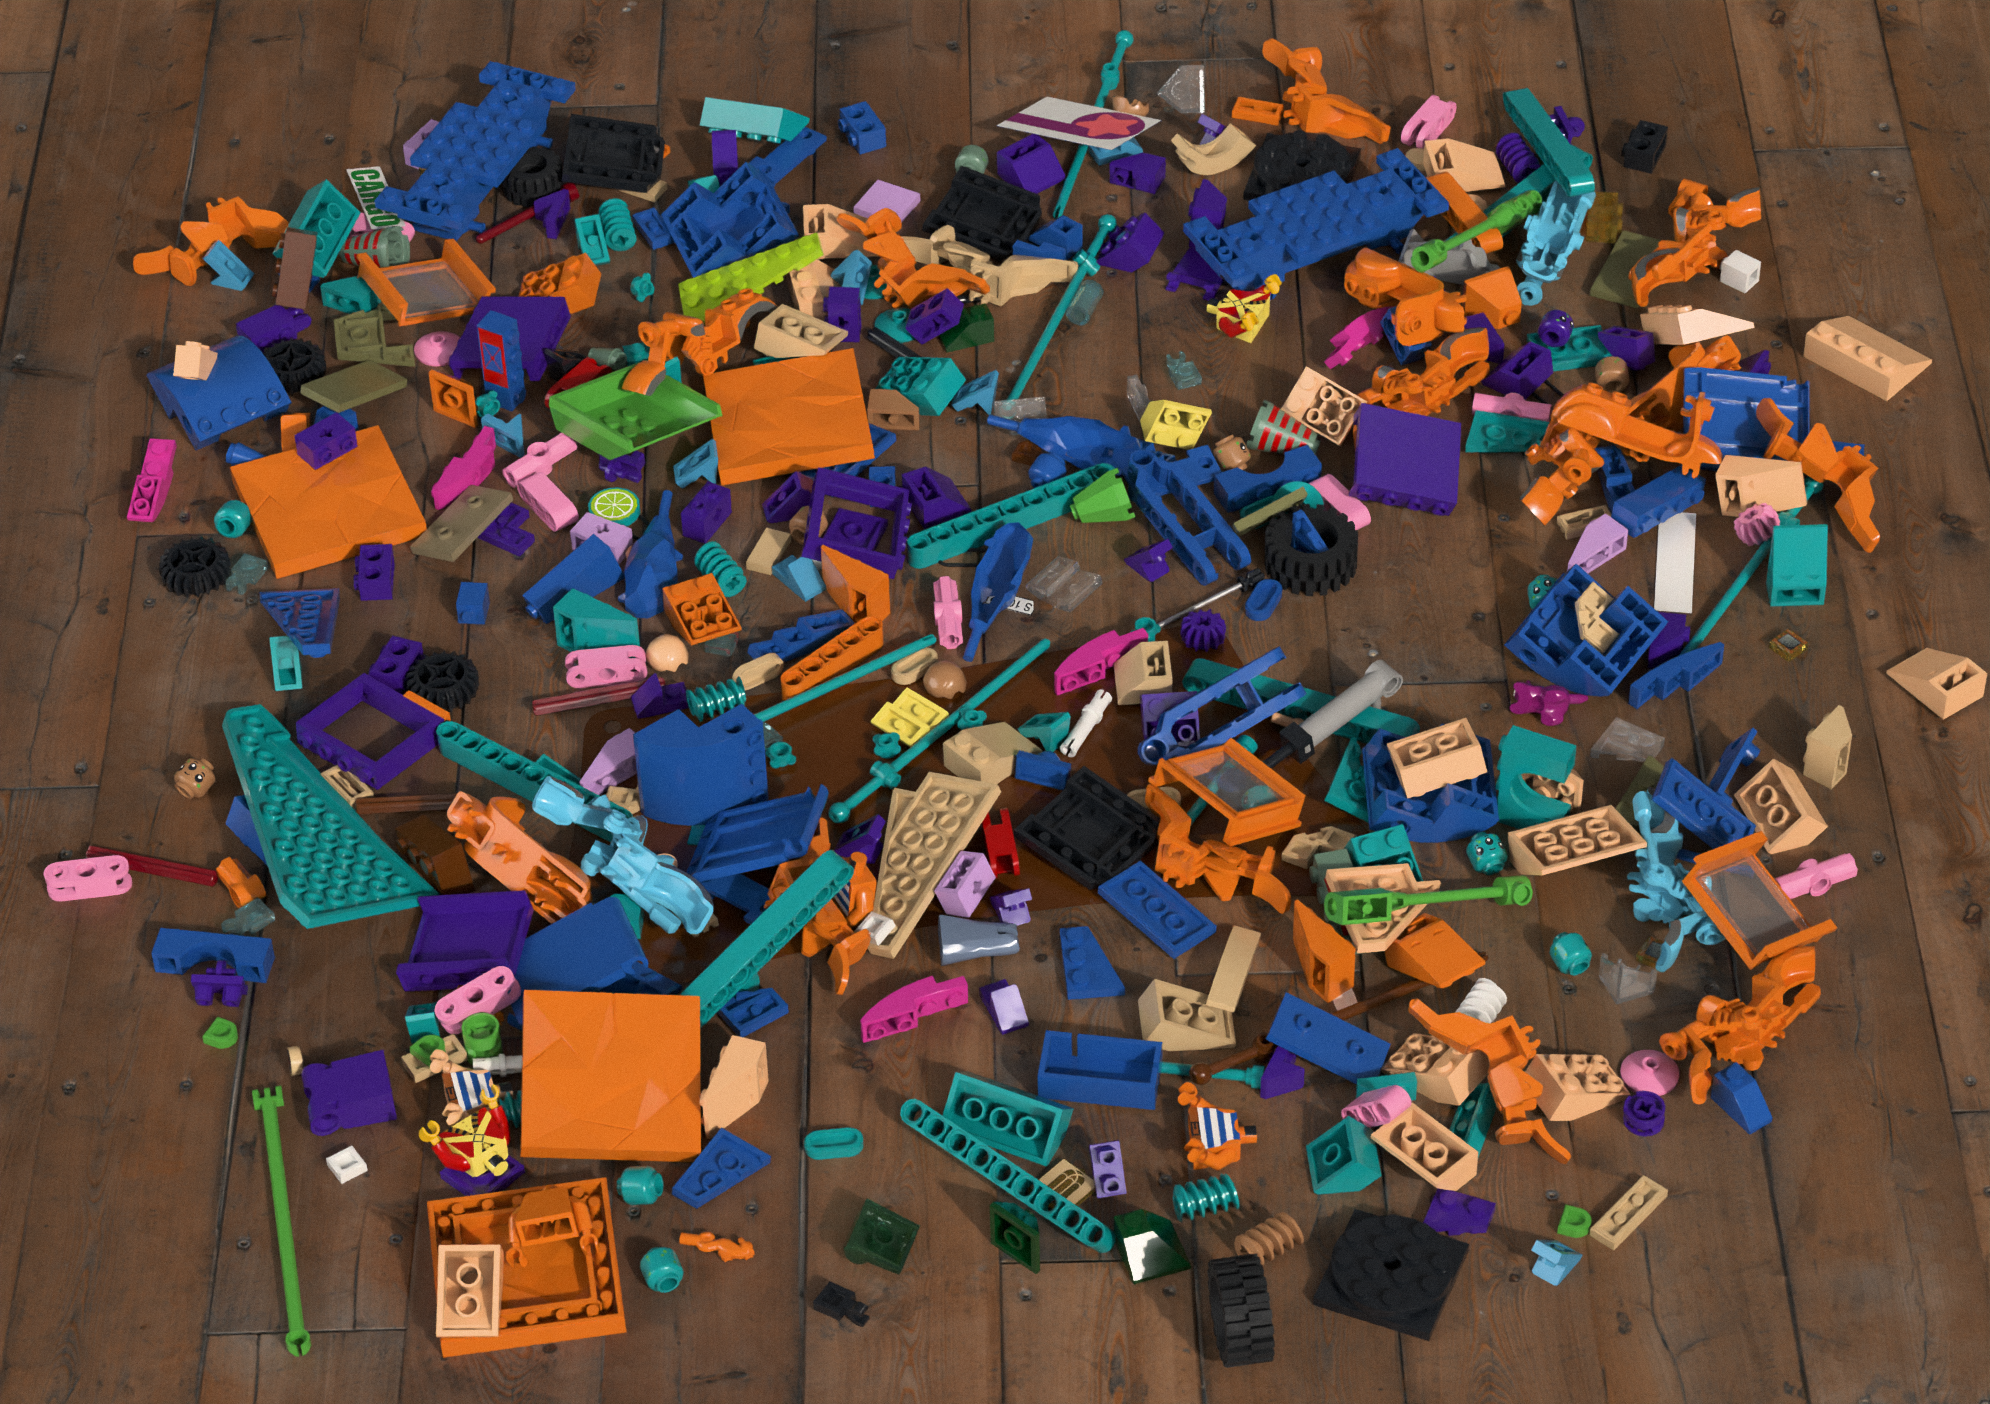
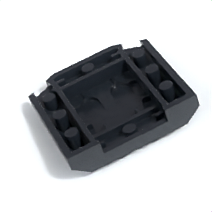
M571 114L562 182L647 193L661 180L665 141L663 137L657 135L655 125Z
M961 166L952 179L951 188L937 209H932L924 221L922 231L933 234L941 227L950 225L954 227L955 240L957 242L968 244L987 253L990 257L1002 261L1013 255V244L1017 240L1027 243L1029 236L1033 234L1040 223L1042 216L1040 195Z
M1083 766L1067 780L1065 789L1036 816L1031 813L1014 829L1013 835L1033 851L1091 890L1098 888V886L1136 864L1153 849L1160 818Z

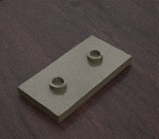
M470 485L410 546L412 553L454 562L513 501L511 492Z

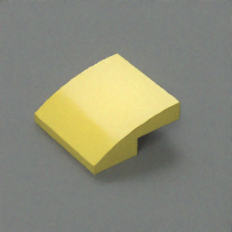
M906 688L893 704L888 701L871 720V724L888 734L892 732L898 733L900 735L899 741L912 747L945 720L949 713L911 689Z

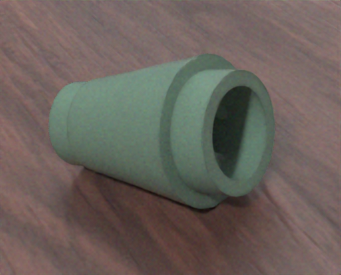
M592 347L588 353V357L596 360L598 366L607 365L612 368L613 372L626 366L627 356L619 348Z

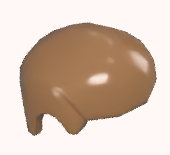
M1122 96L1112 97L1114 111L1143 117L1147 116L1150 111L1149 103H1141L1134 99L1129 104L1127 98Z
M947 660L931 665L923 678V685L927 693L936 698L945 697L952 699L956 692L964 693L967 684L965 675L956 663Z

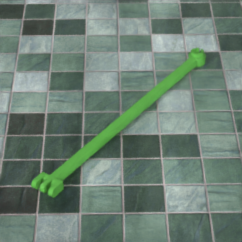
M280 1085L275 1086L276 1095L271 1096L270 1087L264 1088L265 1097H260L258 1089L252 1090L255 1110L262 1109L289 1325V1333L285 1338L289 1353L299 1357L297 1345L301 1346V1353L304 1356L311 1348L310 1334L304 1328L277 1107L284 1106L282 1086Z

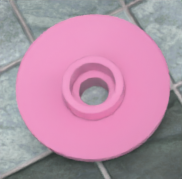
M445 331L426 334L414 346L415 357L418 361L428 366L439 367L449 365V358L453 354L460 337Z
M1640 1050L1628 1055L1624 1059L1620 1068V1076L1625 1086L1634 1093L1637 1091H1650L1661 1096L1669 1093L1676 1087L1679 1081V1068L1672 1058L1662 1052Z

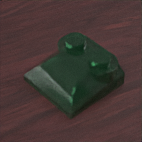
M866 1199L843 1246L844 1254L852 1263L865 1264L868 1262L899 1275L920 1225Z

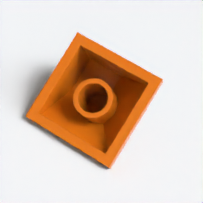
M1509 266L1464 280L1463 295H1467V301L1462 304L1464 317L1484 312L1495 329H1501L1520 322L1522 302Z
M435 370L429 371L434 411L476 428L478 421L474 389L471 383L447 373Z

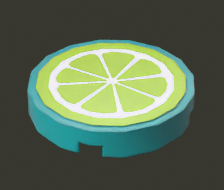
M619 487L607 488L591 497L588 503V510L591 514L627 527L638 519L640 515V501L637 495L628 489Z

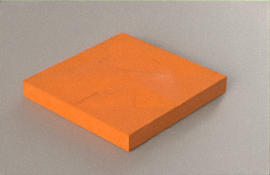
M853 348L828 352L825 355L805 356L715 372L703 376L706 397L720 404L723 415L710 420L713 439L716 441L721 486L875 458Z
M379 425L356 431L358 447L316 470L297 455L296 448L230 467L232 482L241 502L249 507L252 519L251 524L276 579L359 556L360 545L392 544L394 546L418 539L427 530L426 521Z
M524 990L520 1157L694 1162L701 1153V1106L699 1103L701 1096L700 996Z
M606 1177L552 1184L557 1187H567L569 1196H576L587 1205L593 1225L591 1234L597 1237L600 1251L597 1253L595 1244L590 1243L585 1247L587 1256L584 1255L580 1246L582 1233H579V1237L522 1247L521 1244V1250L528 1258V1263L525 1267L520 1264L519 1257L514 1260V1268L506 1260V1252L511 1248V1245L508 1244V1219L522 1204L526 1194L542 1191L545 1186L427 1201L436 1301L439 1245H462L461 1238H465L467 1245H501L504 1252L499 1336L440 1337L443 1358L626 1333Z

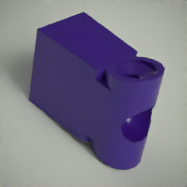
M383 1050L333 1061L330 1066L315 1063L303 1068L301 1076L304 1093L310 1100L308 1104V1117L313 1134L325 1136L337 1131L340 1127L348 1129L397 1120L391 1082Z

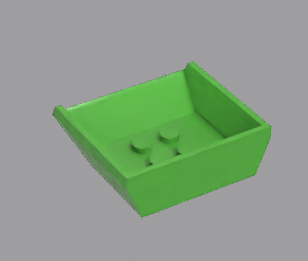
M638 363L550 396L549 408L556 430L609 460L631 453L723 415L720 404L668 375H665V380L657 386L651 396L622 390L621 388L626 376Z

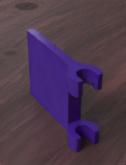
M1190 247L1174 271L1167 274L1166 279L1169 280V283L1166 286V290L1176 292L1180 282L1206 289L1203 300L1209 301L1210 298L1216 297L1217 291L1224 279L1216 274L1195 248Z

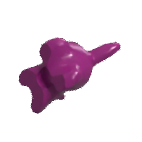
M1529 680L1526 683L1517 681L1513 686V695L1517 702L1510 705V710L1515 714L1539 713L1541 714V722L1544 725L1556 726L1563 722L1569 704L1586 702L1588 696L1569 694L1568 690L1560 685L1543 687L1534 686Z

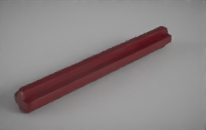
M658 677L660 685L665 686L664 678ZM647 680L536 699L532 701L533 712L536 716L628 700Z
M93 845L89 846L86 851V858L112 855L123 856L128 861L129 870L211 887L215 886L218 881V874L216 870Z

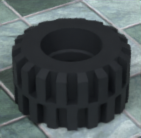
M532 146V148H529L503 180L504 194L507 196V199L510 202L514 201L515 205L529 207L534 206L535 200L558 192L561 189L560 187L564 185V182H562V161L559 155H555L554 151L547 150L544 147L537 148V146Z

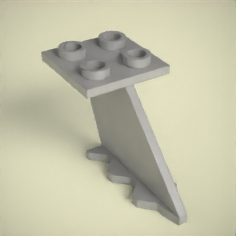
M1415 229L1410 230L1399 258V262L1414 268L1411 264L1413 250L1426 243ZM1470 239L1447 251V258L1443 263L1424 273L1436 276L1438 280L1464 285V280L1500 269V267L1496 264H1490L1485 250L1482 247H1475Z

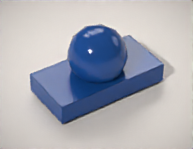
M1019 750L1016 755V779L1062 791L1065 789L1066 782L1071 777V763L1060 761L1057 754L1052 751H1043L1036 755Z

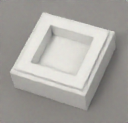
M871 911L854 932L857 933L863 929H868L871 933L870 943L879 946L895 927L892 919Z
M353 1146L326 1158L327 1166L341 1184L368 1171L366 1163Z

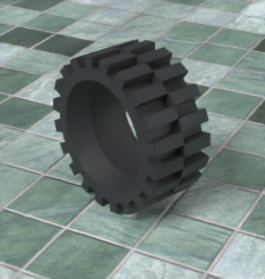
M1302 504V509L1300 510L1304 511L1324 543L1332 547L1322 553L1309 554L1297 551L1291 547L1293 513L1299 510H1297L1296 506L1289 507L1288 514L1284 511L1279 512L1277 519L1272 518L1269 522V527L1267 526L1265 531L1264 565L1267 575L1271 574L1270 579L1280 581L1283 590H1286L1288 587L1292 588V594L1299 595L1300 591H1306V596H1313V592L1318 591L1320 596L1327 595L1328 589H1331L1333 592L1339 591L1340 583L1344 586L1348 585L1350 577L1354 578L1357 569L1358 530H1355L1354 522H1348V516L1344 513L1338 516L1337 509L1330 507L1326 511L1324 510V505L1317 504L1315 509L1310 508V504Z
M1257 1253L1209 1260L1207 1273L1209 1278L1208 1289L1210 1292L1209 1303L1212 1311L1211 1318L1214 1324V1335L1217 1339L1216 1344L1220 1352V1359L1223 1361V1366L1229 1368L1273 1361L1275 1347L1273 1338L1274 1326L1272 1324L1273 1316L1272 1309H1270L1266 1277H1264V1269Z

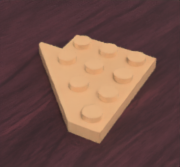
M1408 863L1327 869L1325 877L1331 892L1382 888L1388 891L1413 894L1439 891L1441 884L1440 880L1416 882ZM1427 904L1408 905L1405 908L1393 911L1391 913V921L1345 925L1356 948V952L1385 951Z

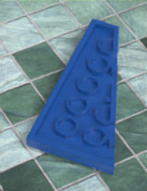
M339 588L259 592L261 604L302 655L320 658L326 656V654H331L340 602Z

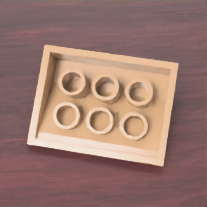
M1657 305L1649 307L1647 313L1640 314L1643 331L1653 332L1654 344L1685 345L1754 328L1753 322L1704 309H1692L1691 305Z
M1850 316L1821 321L1806 333L1803 357L1885 401H1888L1932 364V359Z
M1612 805L1508 832L1510 862L1522 875L1542 876L1647 847V842Z

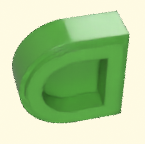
M217 1017L202 1036L203 1043L219 1049L231 1047L238 1040L236 1025L231 1021Z
M426 1035L410 1046V1053L430 1067L432 1061L429 1057L434 1050L440 1049L446 1053L445 1042L437 1035Z
M1565 1204L1557 1234L1574 1238L1587 1235L1591 1228L1592 1219L1590 1214L1582 1208Z

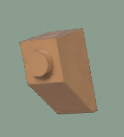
M870 389L867 408L868 423L883 429H920L919 407L897 390Z

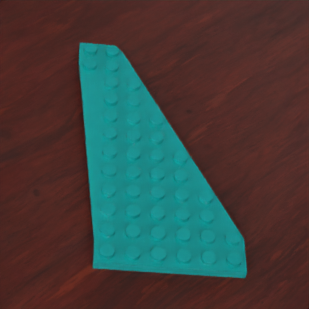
M258 704L232 708L226 712L222 723L223 731L279 902L301 925L309 929L420 907L419 896L439 895L430 884L381 840L345 799L320 775L316 767L290 740L291 734L267 709Z

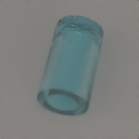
M1085 280L1081 283L1066 310V316L1072 323L1081 326L1089 322L1104 294L1102 286L1094 280Z

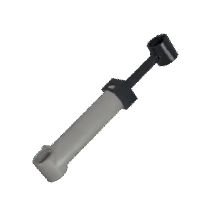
M1377 660L1373 662L1366 670L1365 676L1299 725L1296 722H1292L1280 731L1282 748L1264 760L1263 763L1272 769L1290 755L1299 764H1302L1315 754L1314 747L1367 707L1371 705L1374 708L1381 709V697L1387 698L1394 695L1400 689L1403 677L1385 661ZM1233 768L1222 775L1218 782V789L1234 804L1241 807L1243 795L1249 789L1256 787L1253 782L1258 777L1250 771L1245 774Z

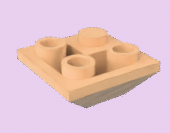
M1572 769L1565 783L1534 774V791L1571 804L1570 816L1581 812L1583 779L1575 770Z

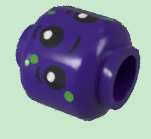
M1561 310L1548 311L1543 316L1538 328L1540 340L1550 347L1564 346L1569 341L1574 328L1571 316Z

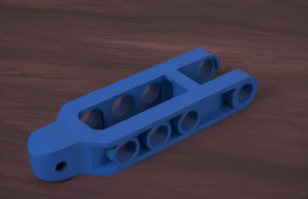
M1139 449L1130 454L1127 474L1136 487L1133 497L1134 503L1164 540L1169 539L1173 547L1172 550L1201 585H1208L1218 579V573L1215 572L1212 563L1206 557V552L1204 551L1205 548L1212 545L1217 548L1233 569L1240 570L1250 565L1251 556L1246 545L1179 464L1162 461L1153 452L1145 449ZM1159 488L1168 489L1203 532L1192 536L1189 531L1186 532L1176 520L1177 516L1174 513L1171 514L1162 503L1160 495L1157 496L1153 491Z
M1278 646L1160 714L1155 734L1144 739L1138 746V755L1141 761L1146 765L1153 766L1158 764L1160 758L1168 760L1220 746L1230 738L1237 736L1305 696L1307 693L1302 684L1298 682L1262 702L1250 681L1252 678L1268 670L1270 666L1286 659L1281 647ZM1235 688L1248 711L1189 746H1179L1171 733L1174 722L1190 713H1194L1201 706L1220 698L1222 694Z

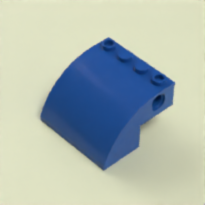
M747 162L714 193L694 182L661 214L693 278L754 256L757 253L792 242L799 236L767 174Z
M237 335L209 347L210 351L216 352L218 355L206 381L181 379L173 376L175 362L153 370L146 375L169 419L178 417L195 451L219 441L222 433L262 417L263 421L283 414L287 412L289 405L292 403L269 361L252 341L242 335Z
M1575 564L1557 579L1504 646L1533 671L1556 685L1587 696H1609L1669 621L1629 586L1613 597L1579 565ZM1592 582L1596 583L1614 598L1599 618L1619 633V636L1603 655L1585 639H1580L1575 602Z
M743 704L734 707L700 727H697L678 709L633 734L641 813L648 818L675 825H706L708 820L721 811L765 802L769 799L763 721L758 719Z
M1379 728L1368 744L1362 748L1369 829L1376 832L1403 824L1409 841L1439 843L1470 837L1494 826L1499 821L1490 740L1475 735L1481 746L1487 769L1486 773L1480 774L1473 779H1465L1453 784L1448 783L1445 788H1438L1426 792L1422 796L1407 799L1387 747V743L1406 737Z

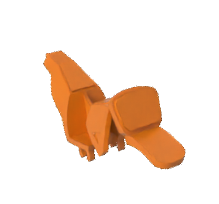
M1271 38L1264 42L1262 49L1264 58L1277 66L1284 76H1291L1295 79V86L1289 87L1288 91L1284 92L1282 98L1284 101L1292 103L1291 110H1286L1283 115L1284 118H1294L1289 119L1290 125H1299L1305 132H1325L1346 139L1366 136L1379 144L1388 141L1391 129L1389 125L1344 96L1326 94L1327 85L1320 73L1322 55L1319 48H1299L1292 52L1275 39Z
M238 196L228 201L218 198L219 205L215 207L210 202L206 203L208 222H182L181 231L191 241L187 251L183 252L170 245L155 252L139 253L133 258L134 270L141 275L171 270L172 275L186 286H193L197 280L196 270L200 266L203 267L208 264L203 260V257L213 243L220 240L230 250L229 245L232 244V241L242 236L248 244L256 249L276 247L281 233H284L289 222L277 212L250 208Z
M883 208L869 216L866 223L844 213H839L836 218L837 222L844 228L856 231L868 239L863 242L865 251L881 257L878 260L880 277L875 281L874 286L880 288L882 284H887V288L882 291V294L887 302L890 298L897 297L896 302L891 305L893 309L899 308L902 304L912 309L946 288L956 297L968 289L984 295L990 291V286L985 279L975 276L965 269L931 263L917 271L915 268V257L904 242V239L899 234H896L902 228L901 219L896 212L889 208Z
M1763 398L1757 406L1756 415L1763 428L1772 437L1763 458L1772 459L1775 454L1788 461L1801 462L1802 471L1807 476L1819 483L1825 482V480L1836 483L1840 487L1842 495L1834 507L1848 530L1863 549L1871 553L1880 540V534L1869 517L1875 502L1870 481L1879 469L1870 462L1871 455L1867 454L1866 457L1859 453L1861 447L1855 445L1853 448L1845 446L1842 451L1836 452L1825 425L1821 423H1816L1801 444L1787 435L1794 423L1783 415L1771 398Z
M1152 784L1147 785L1145 804L1160 818L1157 831L1159 846L1155 871L1163 874L1164 882H1168L1169 878L1177 880L1175 887L1181 888L1185 884H1195V879L1203 875L1221 901H1230L1240 876L1254 879L1252 895L1264 899L1281 914L1290 910L1291 894L1288 888L1272 875L1276 853L1273 847L1267 846L1264 855L1258 856L1248 854L1246 850L1230 847L1225 843L1212 839L1203 841L1202 845L1196 844L1189 839L1192 819L1175 800L1160 788L1154 787Z
M820 818L806 855L800 859L779 864L767 893L770 900L765 902V909L790 887L824 852L830 849L831 843H829L826 819ZM831 899L803 927L801 953L811 957L832 944L834 948L827 963L834 974L835 994L843 995L849 979V966L857 963L863 957L870 944L871 933L868 929L855 933L847 925L848 922Z
M1417 998L1412 999L1408 1006V1012L1429 1031V1034L1463 1055L1480 1050L1489 1058L1490 1067L1487 1078L1496 1106L1501 1114H1503L1505 1125L1496 1131V1140L1501 1145H1511L1528 1142L1533 1137L1539 1146L1552 1158L1562 1164H1567L1571 1159V1154L1550 1136L1542 1119L1527 1121L1525 1111L1535 1110L1537 1105L1536 1098L1541 1096L1543 1090L1541 1083L1522 1071L1527 1065L1528 1060L1535 1057V1049L1540 1045L1539 1039L1530 1043L1528 1042L1529 1037L1525 1036L1533 1031V1027L1525 1026L1519 1029L1513 1015L1494 1023H1485L1460 1012L1437 1015L1421 1000Z

